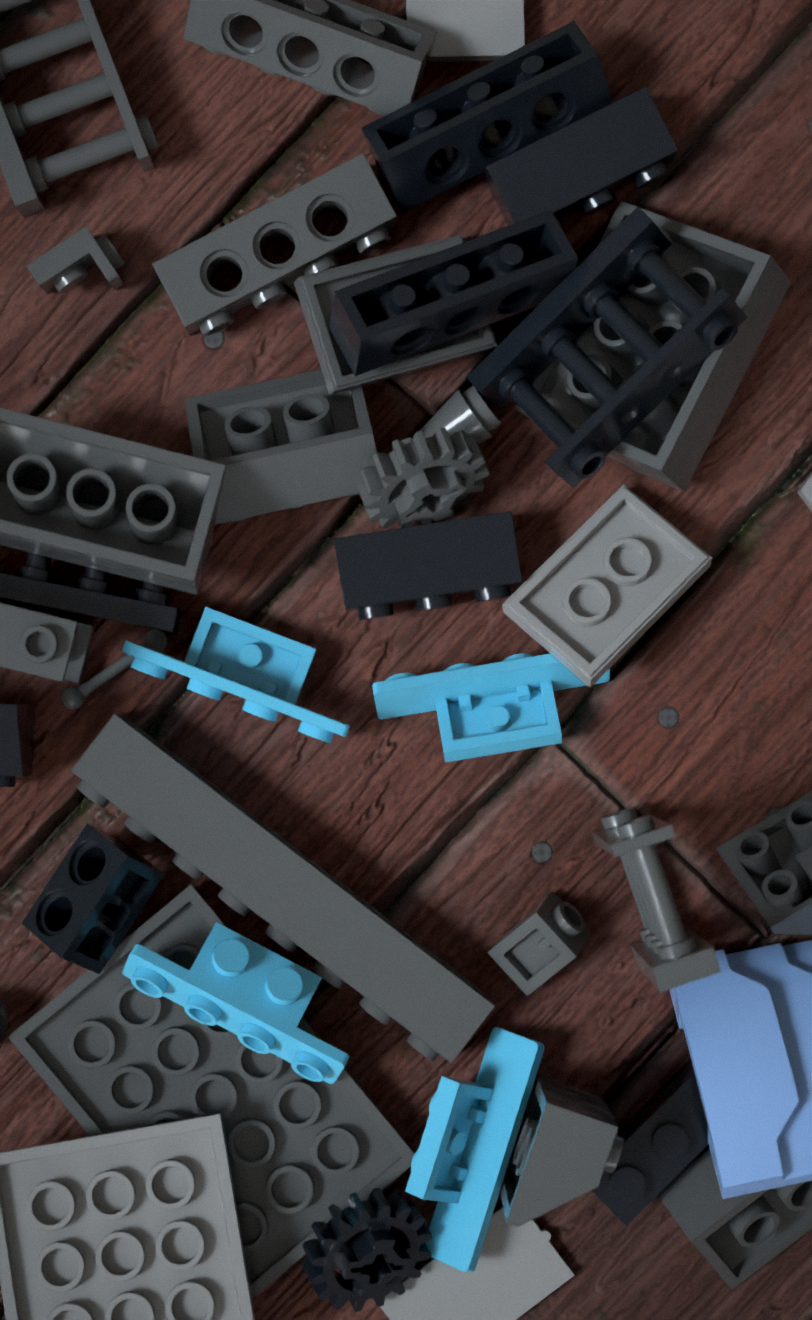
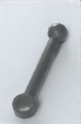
M153 629L145 634L144 642L141 645L162 652L167 646V637L162 631ZM126 654L81 686L66 688L61 695L63 705L71 710L80 708L88 694L131 666L134 656Z

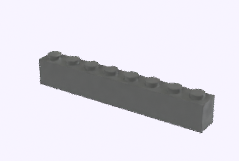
M114 714L72 768L71 772L82 779L77 789L102 808H105L109 802H112L129 815L124 825L134 834L149 844H152L158 838L175 851L171 861L198 881L203 874L211 878L223 888L218 894V897L245 917L252 910L267 921L270 925L265 930V933L271 939L291 953L298 946L317 960L312 969L318 975L338 989L345 982L364 996L359 1005L366 1012L384 1025H388L393 1018L411 1032L406 1041L429 1060L434 1062L440 1054L452 1063L495 1007L493 998L123 714Z

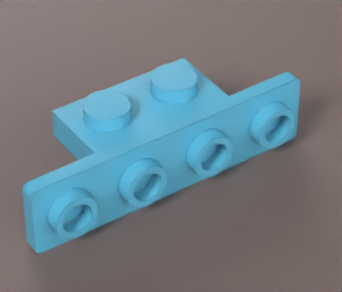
M205 607L185 661L132 641L125 640L121 652L134 656L131 665L133 669L163 680L168 670L190 678L186 689L220 701L223 691L246 699L242 708L243 711L272 722H276L279 712L301 720L298 732L331 744L334 734L346 737L351 726L296 704L317 649L211 608Z
M526 653L514 654L505 658L502 662L477 666L470 663H459L447 667L444 671L423 675L399 673L388 677L385 681L372 684L379 719L430 711L437 712L445 763L561 744L562 732L553 691L587 686L551 653L538 656ZM610 668L595 684L605 683L610 680Z
M218 922L214 924L190 970L140 944H135L128 956L122 973L131 979L133 986L140 992L155 998L164 996L183 1006L187 1015L201 1024L208 1026L217 1024L238 1035V1040L248 1049L261 1054H268L270 1052L291 1063L292 1069L305 1079L334 1084L349 1059L347 1053L297 1027L322 977Z
M495 1027L491 1031L476 1082L441 1076L438 1089L430 1101L429 1117L419 1148L412 1158L411 1174L405 1192L423 1200L438 1201L429 1228L432 1239L425 1244L431 1252L430 1257L462 1272L472 1273L476 1269L545 1049L541 1042L499 1027Z

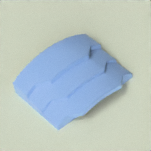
M812 940L785 946L778 943L726 955L723 949L715 951L721 972L669 990L679 1029H684L708 1123V1144L722 1199L812 1181Z

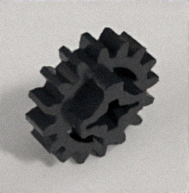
M374 1188L366 1201H361L357 1193L354 1192L350 1194L349 1206L343 1210L334 1204L329 1206L328 1210L332 1218L327 1223L314 1221L311 1227L317 1239L305 1241L302 1245L308 1257L302 1262V1267L318 1297L321 1300L329 1298L332 1306L338 1310L349 1300L354 1311L358 1312L362 1310L368 1299L373 1298L376 1305L380 1307L384 1305L385 1293L391 1290L398 1295L405 1293L402 1281L406 1277L419 1278L422 1275L416 1261H423L431 1256V1252L425 1243L432 1239V1234L413 1201L406 1203L399 1191H394L386 1199L380 1188ZM393 1227L398 1228L400 1231H394Z

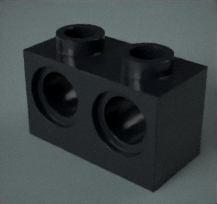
M86 824L22 924L60 958L100 974L165 874L124 841Z

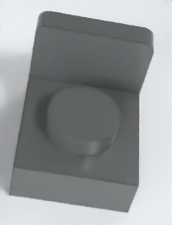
M86 226L26 265L46 294L54 289H57L60 294L73 289L89 276L86 268L95 262L114 290L124 284L116 272L117 269L125 265L124 261L106 234L95 241Z
M550 892L541 900L533 912L497 940L487 953L528 996L577 957L590 937V931L585 927L582 915L573 905L563 902L554 892Z

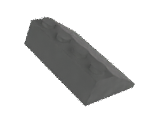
M620 201L599 244L637 206ZM640 208L653 220L672 244L662 254V258L707 302L723 288L748 317L739 326L737 334L728 345L720 350L713 351L606 456L638 473L685 492L791 281L771 255ZM645 275L640 276L619 296V301L662 345L689 320ZM597 318L576 339V344L619 388L646 363L602 318ZM559 360L554 361L533 383L538 392L575 431L602 406ZM516 404L514 409L519 413L529 417L522 410V408L518 404Z

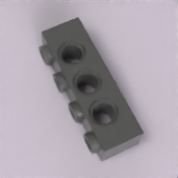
M191 0L183 39L199 44L211 53L237 58L257 66L268 74L291 78L312 86L322 94L337 95L364 105L376 114L385 116L415 101L421 88L437 32L352 0ZM247 16L252 17V18L255 19L258 23L253 22V21L250 20ZM303 37L310 39L314 44L309 43ZM357 57H360V58L365 59V60L368 61L370 64H366V63L362 62V61L359 60Z
M362 153L152 263L189 335L191 336L201 331L202 335L207 337L231 325L235 321L232 314L252 303L256 309H261L280 300L287 294L284 286L294 282L298 277L339 267L336 259L355 249H358L360 255H363L383 246L392 238L389 231L397 228V216L365 155ZM329 210L340 212L348 221L345 229L336 236L320 234L314 228V223L321 213ZM278 237L290 240L295 246V251L288 261L282 264H273L263 258L262 251L268 241ZM222 265H234L242 271L241 282L231 291L221 292L210 285L213 272Z

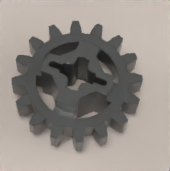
M439 428L432 437L425 438L421 430L415 433L413 439L409 437L401 441L398 439L393 441V451L389 454L375 453L373 459L376 466L362 468L360 473L363 481L357 483V488L371 521L379 519L383 528H388L398 521L400 528L410 527L414 521L421 520L424 525L430 524L432 519L436 522L453 516L452 507L455 505L468 506L471 504L472 501L469 493L483 491L484 484L482 479L489 476V471L475 437L468 439L463 430H459L449 437L446 428Z

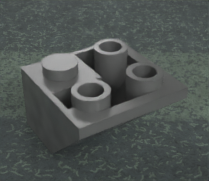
M812 792L716 848L729 870L774 934L812 935Z

